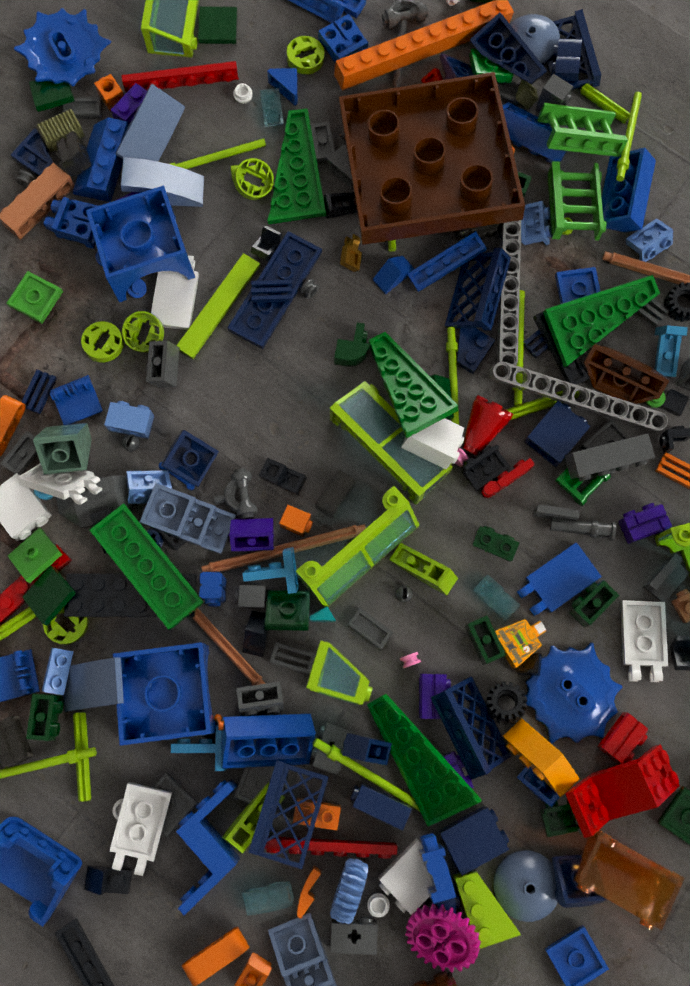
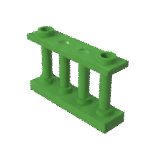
M544 103L537 119L538 122L549 123L552 132L546 143L548 149L620 157L628 142L625 135L613 134L610 128L616 115L615 112ZM559 125H565L568 128H560ZM577 127L585 128L586 131L578 130ZM595 129L603 130L604 133L596 132Z
M552 161L547 174L552 239H560L563 231H566V229L594 230L595 241H599L602 233H605L607 225L603 219L600 186L602 172L599 171V164L594 163L590 173L563 172V170H560V162ZM562 180L590 181V189L564 188L561 182ZM563 197H591L592 206L566 205V203H563ZM564 214H593V222L567 221V219H564Z

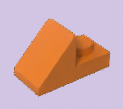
M252 953L234 986H262L272 969L271 963L258 954Z

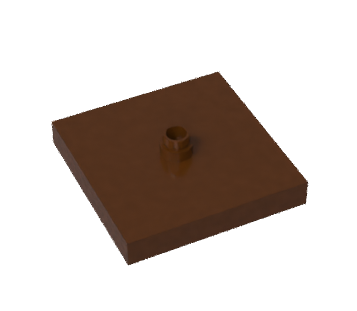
M495 72L339 97L362 245L523 220L525 202Z

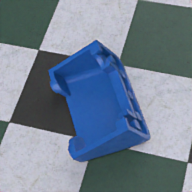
M8 817L0 824V882L32 902L28 914L33 921L43 927L82 866V860L79 856L22 819Z

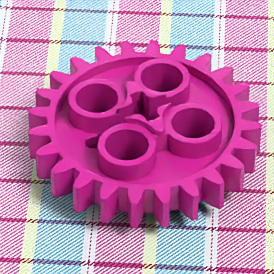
M432 904L430 909L426 905L423 906L422 910L417 908L407 923V931L405 933L408 937L407 943L413 944L411 951H418L417 958L424 957V964L431 962L434 969L438 965L443 972L445 967H448L451 973H453L455 967L461 972L463 966L468 969L470 963H475L480 950L481 941L478 940L480 934L474 932L475 925H468L469 918H461L462 912L454 914L453 907L447 911L443 904L440 909H437L435 904Z

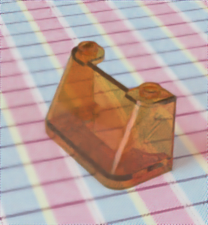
M599 830L593 836L587 838L574 881L578 882L577 888L587 894H590L592 890L639 917V923L648 929L653 930V927H656L662 931L685 878L649 860Z

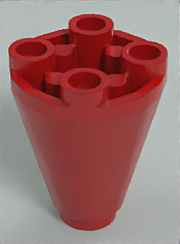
M477 395L472 405L464 436L463 449L477 456L510 422L513 413L502 409L501 405L493 401L489 403L487 399Z

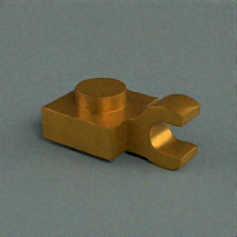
M353 234L352 239L349 237L345 238V245L342 247L340 265L353 272L359 271L362 252L358 250L360 237Z

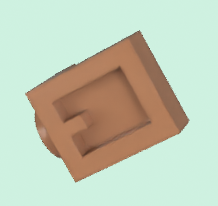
M686 588L676 593L677 598L671 601L683 623L690 621V591Z

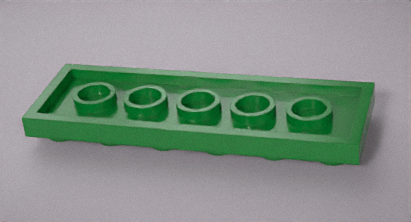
M124 503L90 529V532L168 630L174 628L204 603Z

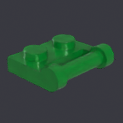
M568 468L555 481L573 497L577 504L583 506L587 502V498L611 476L607 474L598 477L597 474V477L581 493L576 488L583 481L579 482V478L570 479Z

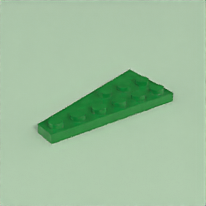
M308 108L288 111L284 141L282 143L270 214L268 216V225L326 216Z
M386 332L369 339L370 350L406 439L458 411L459 405Z

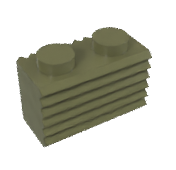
M72 109L66 110L58 114V116L55 115L51 119L44 120V122L37 123L36 125L50 152L60 151L65 145L77 143L85 137Z

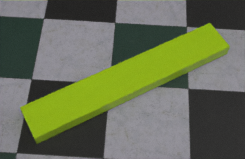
M244 253L176 345L180 347V352L191 359L195 358L259 269V262Z

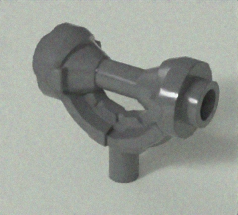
M395 0L390 8L385 9V14H382L383 25L387 26L388 29H393L401 20L410 18L417 22H425V18L428 17L427 5H424L422 1Z
M245 468L234 470V473L231 474V481L226 489H224V494L214 496L215 504L226 502V505L236 512L238 517L242 519L254 518V515L258 513L257 507L250 501L247 489L249 481L252 479L251 472ZM237 488L240 492V503L235 498Z

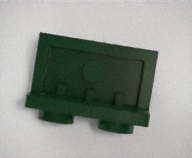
M480 526L475 533L472 545L511 562L520 542L515 541L509 535L498 534L490 527Z
M566 800V805L559 806L558 802L550 807L545 804L546 809L540 810L546 837L577 832L580 829L579 825H576V818L568 800Z

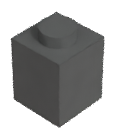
M239 585V590L235 591V603H238V607L241 609H266V586Z

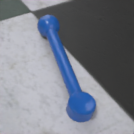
M160 462L158 465L159 469L167 470L166 468L161 466L162 462ZM169 472L175 478L184 483L187 486L188 490H193L195 488V485L179 477L173 472Z

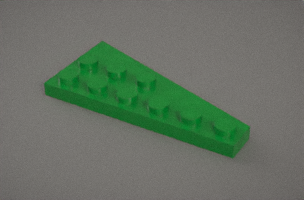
M653 275L547 308L543 311L564 368L660 294Z
M387 694L367 704L385 742L392 743L390 752L428 827L482 801Z

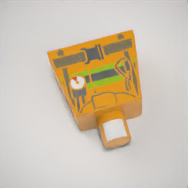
M524 619L495 631L506 654L505 658L512 669L521 665L542 646L537 637L545 633L546 628L541 621L530 626L527 620Z

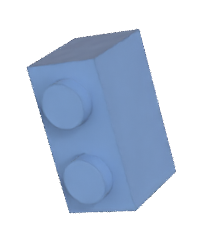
M124 401L110 402L104 426L112 432L132 434L149 439L154 414L149 410V407L144 405L134 407Z

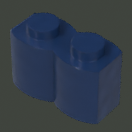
M559 39L558 45H554L553 58L557 59L556 62H552L551 75L555 74L564 81H578L582 39Z

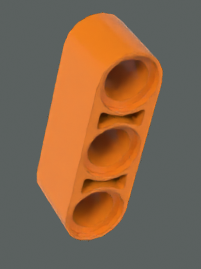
M7 395L2 396L0 399V456L5 452L26 408L24 403Z
M237 926L182 964V968L191 984L197 986L246 952L250 946Z

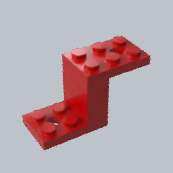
M659 744L650 748L636 760L591 773L567 791L565 795L584 838L593 836L610 820L659 807L680 785L678 775L672 770L667 752Z

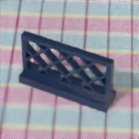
M583 10L575 11L574 16L553 21L559 30V34L565 36L566 39H582V61L579 72L586 74L587 79L568 81L573 86L572 90L583 87L586 83L592 85V87L600 86L601 72ZM570 23L573 27L570 33L561 29L563 25ZM552 57V60L550 59L546 62L550 77L552 76V62H555L557 58Z
M501 247L494 248L493 252L481 253L470 261H477V263L469 270L470 261L461 266L445 322L446 328L481 327L484 331L492 330L511 257ZM491 259L490 265L484 268L483 264ZM481 267L483 271L474 278L472 274ZM486 276L485 283L480 286L478 282ZM470 277L472 281L463 287L464 281ZM476 285L478 289L469 296L467 292ZM481 294L480 301L475 305L473 300ZM465 295L467 299L458 305L459 299ZM471 303L473 307L464 314L462 310ZM476 312L475 320L469 321L468 318ZM460 313L462 317L453 322L454 317Z
M472 676L431 697L471 780L491 772V769L512 756L494 719L490 717L491 713L487 712L486 703ZM466 684L471 691V696L465 693ZM453 693L458 695V702ZM464 699L470 702L469 709L463 707ZM475 706L479 707L481 716L475 713ZM463 713L466 714V715H468V723H467V721H466V719H465ZM474 719L480 722L479 730L473 727ZM485 726L489 727L491 736L485 733ZM473 733L476 734V735H478V743H477V741H476V739H475ZM484 739L490 742L489 750L483 747ZM496 746L499 747L502 756L495 754ZM483 754L489 756V757H488V763H487V761H486V759H485V757H484Z
M277 760L248 853L302 869L329 777ZM289 770L297 772L302 780L292 787H289L286 781ZM302 774H303V775L310 776V777H308V778H306V779L304 780ZM312 778L323 780L321 789L311 794L306 782ZM284 784H286L288 789L282 792ZM304 784L309 796L297 802L292 790ZM290 792L295 804L283 810L279 803L280 797ZM319 794L317 802H315L313 797ZM311 798L315 809L312 814L305 817L299 805ZM297 806L303 819L290 825L285 813ZM277 807H279L281 811L278 814H276ZM283 815L288 827L276 833L272 826L273 820ZM310 817H312V820H311V823H310V826H309V824H308V822H307V819H309ZM304 821L308 828V834L298 840L292 828ZM290 829L296 842L283 848L278 836ZM270 830H272L274 834L271 837H269ZM276 838L281 851L274 855L265 853L266 843ZM305 840V844L302 849L300 842ZM298 845L302 853L299 863L290 861L285 851ZM283 853L286 859L278 857V855Z

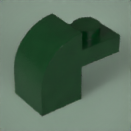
M357 322L354 341L337 339L334 365L357 366L367 358L370 344L366 343L368 331H364L365 323Z

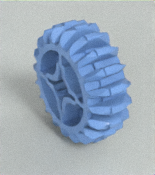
M356 858L346 860L334 895L330 916L342 924H350L353 921L361 900L368 873V865Z

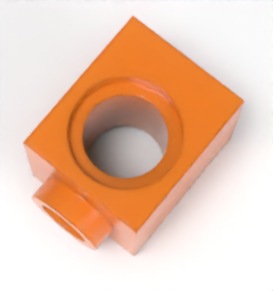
M111 74L100 78L94 83L99 96L109 111H111L115 104L124 96L123 91Z
M287 505L279 525L281 528L303 537L305 532L309 533L313 521H311V514Z

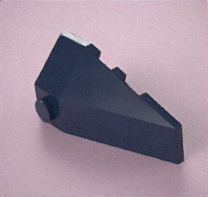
M500 12L470 39L482 56L531 85L547 72L545 67Z

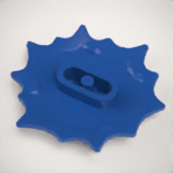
M61 8L57 13L51 15L43 14L39 11L36 12V23L33 27L23 31L26 40L23 44L14 47V50L24 56L28 61V68L37 73L36 82L51 81L54 84L65 82L75 86L82 77L95 73L94 65L100 61L102 50L111 44V40L99 35L97 24L88 23L86 9H83L76 15H70L64 8Z
M589 643L582 650L569 647L566 651H561L552 645L550 646L549 654L542 658L540 676L531 675L526 681L528 692L525 696L527 697V706L535 710V720L543 723L547 728L551 744L563 737H568L575 743H578L588 736L604 737L607 722L618 713L614 700L623 686L611 679L610 667L598 659L593 643ZM566 680L570 683L569 689L564 687ZM581 697L584 698V705L579 703Z

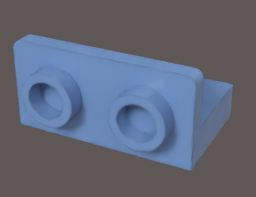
M543 201L525 205L523 220H521V242L523 245L541 241L545 245L550 244L549 238L552 237L551 226L548 225V219H551L550 209L544 205Z
M656 218L641 230L627 237L626 245L639 253V260L647 262L673 244V229Z
M168 470L126 471L128 504L147 503L155 483L172 489Z
M58 648L51 649L42 687L43 692L64 695L74 651Z

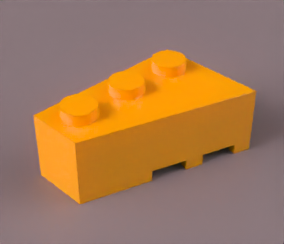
M522 718L503 735L508 743L506 745L507 749L514 756L518 754L520 761L527 768L531 767L533 773L541 781L544 780L560 797L580 779L563 753Z

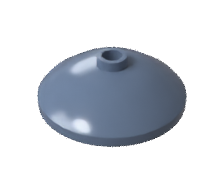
M528 14L511 22L510 25L541 64L548 62L553 57L554 45H558L560 34L552 20L543 15Z
M520 850L509 854L500 862L494 874L493 889L496 900L509 916L524 922L537 921L549 915L558 903L555 898L557 885L553 864L545 856L531 850ZM529 884H532L534 887L532 892L526 891V887Z

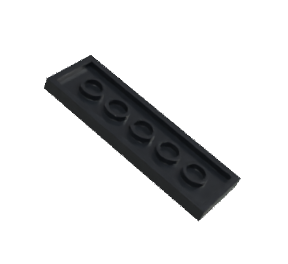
M125 574L66 575V581L76 594L65 605L64 617H158ZM182 574L196 592L197 575ZM195 611L187 617H195Z

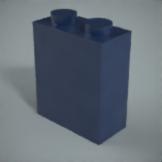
M557 401L528 435L524 443L556 468L565 458L564 455L571 451L591 426L587 424L588 422L585 418L573 413L567 404Z
M363 782L359 786L355 785L350 795L354 808L403 831L412 811L410 805Z
M486 806L438 830L462 876L509 850L506 843L510 841L504 830H499L496 822L499 820L494 810H489Z

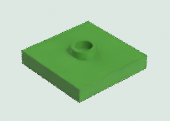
M27 271L6 304L43 324L63 293V290Z
M38 528L13 550L8 557L23 578L30 584L55 562L62 553L41 528Z

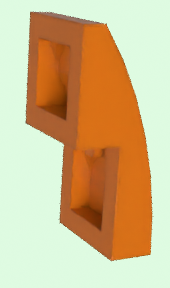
M315 865L309 872L300 894L297 917L300 919L315 900V895L309 891L321 875V870Z

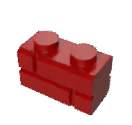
M622 712L597 747L618 764L629 762L635 755L633 750L636 746H641L648 737L646 733L649 729L628 712Z

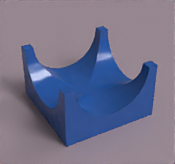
M164 185L86 210L106 279L119 302L127 300L126 292L136 280L151 273L174 271L183 274L188 280L196 278Z
M201 642L113 654V658L121 657L124 703L116 704L120 746L216 733L217 724L213 718L208 685L209 645Z

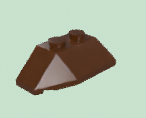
M598 344L593 345L584 362L593 388L609 396L634 404L659 399L670 379L650 366L612 348Z

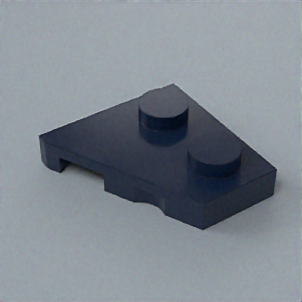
M36 128L31 131L11 154V157L38 177L46 167L53 163Z
M460 328L457 365L474 374L494 344L495 339L477 328Z

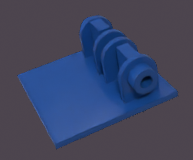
M89 375L50 390V396L55 401L64 425L73 424L103 411Z
M32 649L15 651L11 655L0 657V702L40 692Z

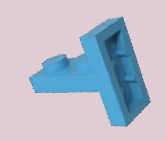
M666 325L655 328L654 336H659L654 369L662 375L676 377L682 336H687L688 327Z
M294 547L285 548L282 551L284 565L281 562L270 563L269 567L261 568V565L248 566V569L242 573L243 581L286 577L288 594L297 593L299 584Z
M216 725L215 743H212V739H199V743H190L191 739H177V743L171 744V753H215V771L226 770L222 769V730H218V725Z

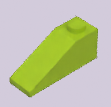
M402 543L399 544L389 559L395 565L446 596L458 579L450 568Z
M269 783L263 787L221 837L239 853L243 854L252 842ZM283 795L280 797V804L285 798Z

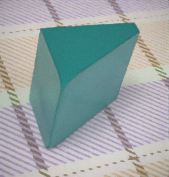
M327 606L309 617L311 622H336Z

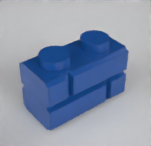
M220 572L200 573V584L202 586H200L199 597L208 606H221V603L226 601V591L224 589H226L227 579Z

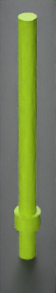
M635 92L625 135L628 142L621 153V158L617 162L618 172L616 180L619 182L624 180L625 173L630 164L629 154L642 97L641 92Z
M263 138L175 164V162L170 163V165L190 169L265 147L266 143Z
M520 290L518 362L516 366L523 368L525 291ZM517 373L516 381L520 384L524 381L523 375ZM512 387V390H514V405H521L524 390Z
M448 327L446 352L448 353L451 395L452 399L458 404L456 359L458 342H456L455 327ZM459 408L458 411L454 413V418L451 419V422L456 423L458 425Z
M318 738L314 740L312 746L324 752L327 758L332 761L337 760L420 812L412 796L351 758L343 756L341 749L336 746H330Z
M95 747L84 750L74 749L68 751L67 754L0 769V779L68 762L69 764L78 763L81 759L96 756L97 751Z

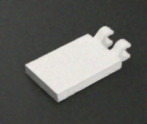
M188 256V257H189V260H190V263H191V266H192L193 271H194V268H195L194 256ZM194 271L196 278L190 280L178 272H158L151 314L160 319L164 328L188 330L190 328L199 279L197 271Z
M40 463L17 477L19 485L64 500L71 497L78 505L87 501V498L81 495L85 491L84 487L95 495L102 491V488L96 485V483L101 481L100 478L94 476V472L87 470L44 474Z
M622 600L620 602L623 665L629 666L628 681L637 682L641 680L640 666H651L650 682L663 681L662 667L668 666L665 602Z
M128 782L110 851L116 853L112 869L121 871L125 855L138 858L134 874L143 876L147 860L154 862L172 792Z

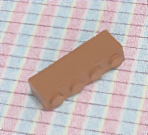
M53 162L43 170L36 180L31 181L29 186L21 194H18L9 206L2 209L0 213L1 223L21 240L51 211L53 200H62L74 188L75 185L71 177Z

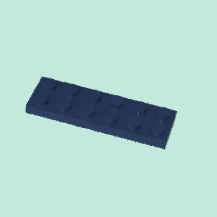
M287 231L257 281L291 280L293 301L322 254V249ZM250 291L227 329L231 333L263 349L292 301L252 303V293ZM261 293V294H256V296H265V295H288V293H276V294Z

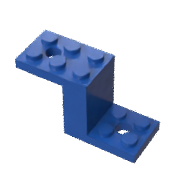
M233 779L229 782L226 780L222 781L213 790L215 795L212 798L209 796L205 797L195 807L198 810L195 814L190 812L178 823L181 826L176 831L178 835L209 869L197 882L199 886L196 888L193 885L180 899L182 904L178 909L183 915L234 868L241 858L221 838L220 833L206 819V816L238 786Z

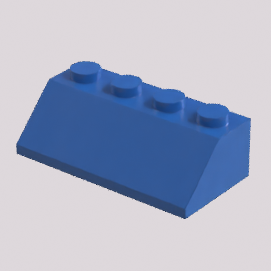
M510 102L503 105L512 144L518 147L523 145L529 148L528 151L530 153L546 157L545 160L549 163H552V161L561 162L567 151L548 149L546 143L552 132L549 123L538 122V116Z
M108 117L94 124L72 192L74 195L111 202L123 164V159L115 155L129 126L127 121Z
M645 147L630 151L629 168L622 182L616 180L618 172L617 162L621 155L620 157L610 156L602 192L603 219L606 221L607 229L625 233L643 228L656 159Z
M311 714L223 717L224 727L221 731L222 769L275 766L277 760L288 765H306L310 763L312 744L316 734Z

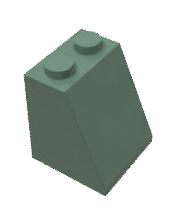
M87 423L45 427L33 439L44 474L87 470L92 441Z

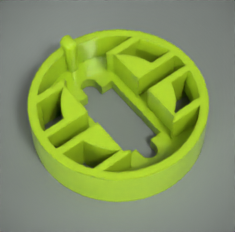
M310 36L296 37L287 47L288 67L297 68V73L305 75L317 72L324 63L325 52L323 45L317 39ZM316 49L313 54L301 59L300 57H295L301 54V51L306 52Z
M257 158L244 160L234 172V185L237 191L243 197L250 200H259L265 197L274 185V176L271 168L264 161ZM248 173L261 179V183L264 186L252 185L244 180L242 174L246 175Z
M138 311L128 316L122 327V336L127 346L141 353H148L149 342L154 340L163 341L164 327L160 319L146 311ZM134 318H137L132 324L130 323ZM149 320V325H151L146 341L139 345L140 340H137L141 327L143 323ZM156 326L159 327V334H157ZM127 330H129L131 338L127 336Z
M101 321L93 323L85 329L82 334L81 344L86 355L92 361L103 363L112 361L120 355L123 350L124 340L120 330L114 324ZM109 330L108 334L110 337L102 349L98 348L95 351L97 339L99 340L103 332L106 333Z
M65 606L62 608L59 614H61L62 612L64 613ZM57 617L49 623L52 627L50 632L48 626L43 624L44 632L50 640L68 645L79 641L85 635L88 628V617H83L84 619L81 622L79 617H68L75 624L73 627L75 629L74 633L65 631L55 621ZM59 636L65 637L62 641L57 640Z

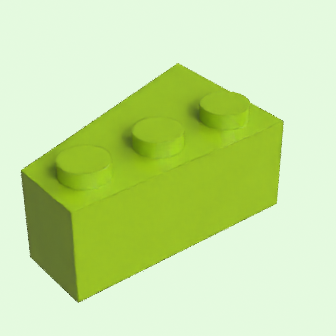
M475 869L463 876L460 873L453 875L465 917L470 919L468 925H475L474 932L480 934L478 938L481 941L480 949L521 935Z

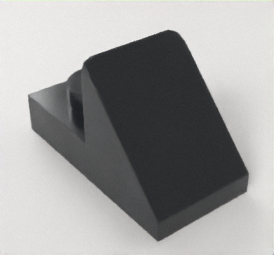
M88 865L84 890L97 895H103L105 892L129 894L133 869L121 868V871L112 869V867Z

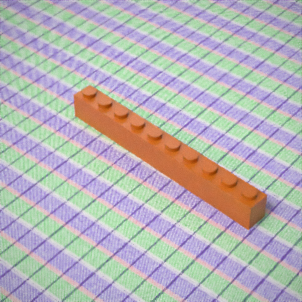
M508 0L491 1L336 60L334 75L341 89L345 90L469 42L499 12L510 23L514 11Z

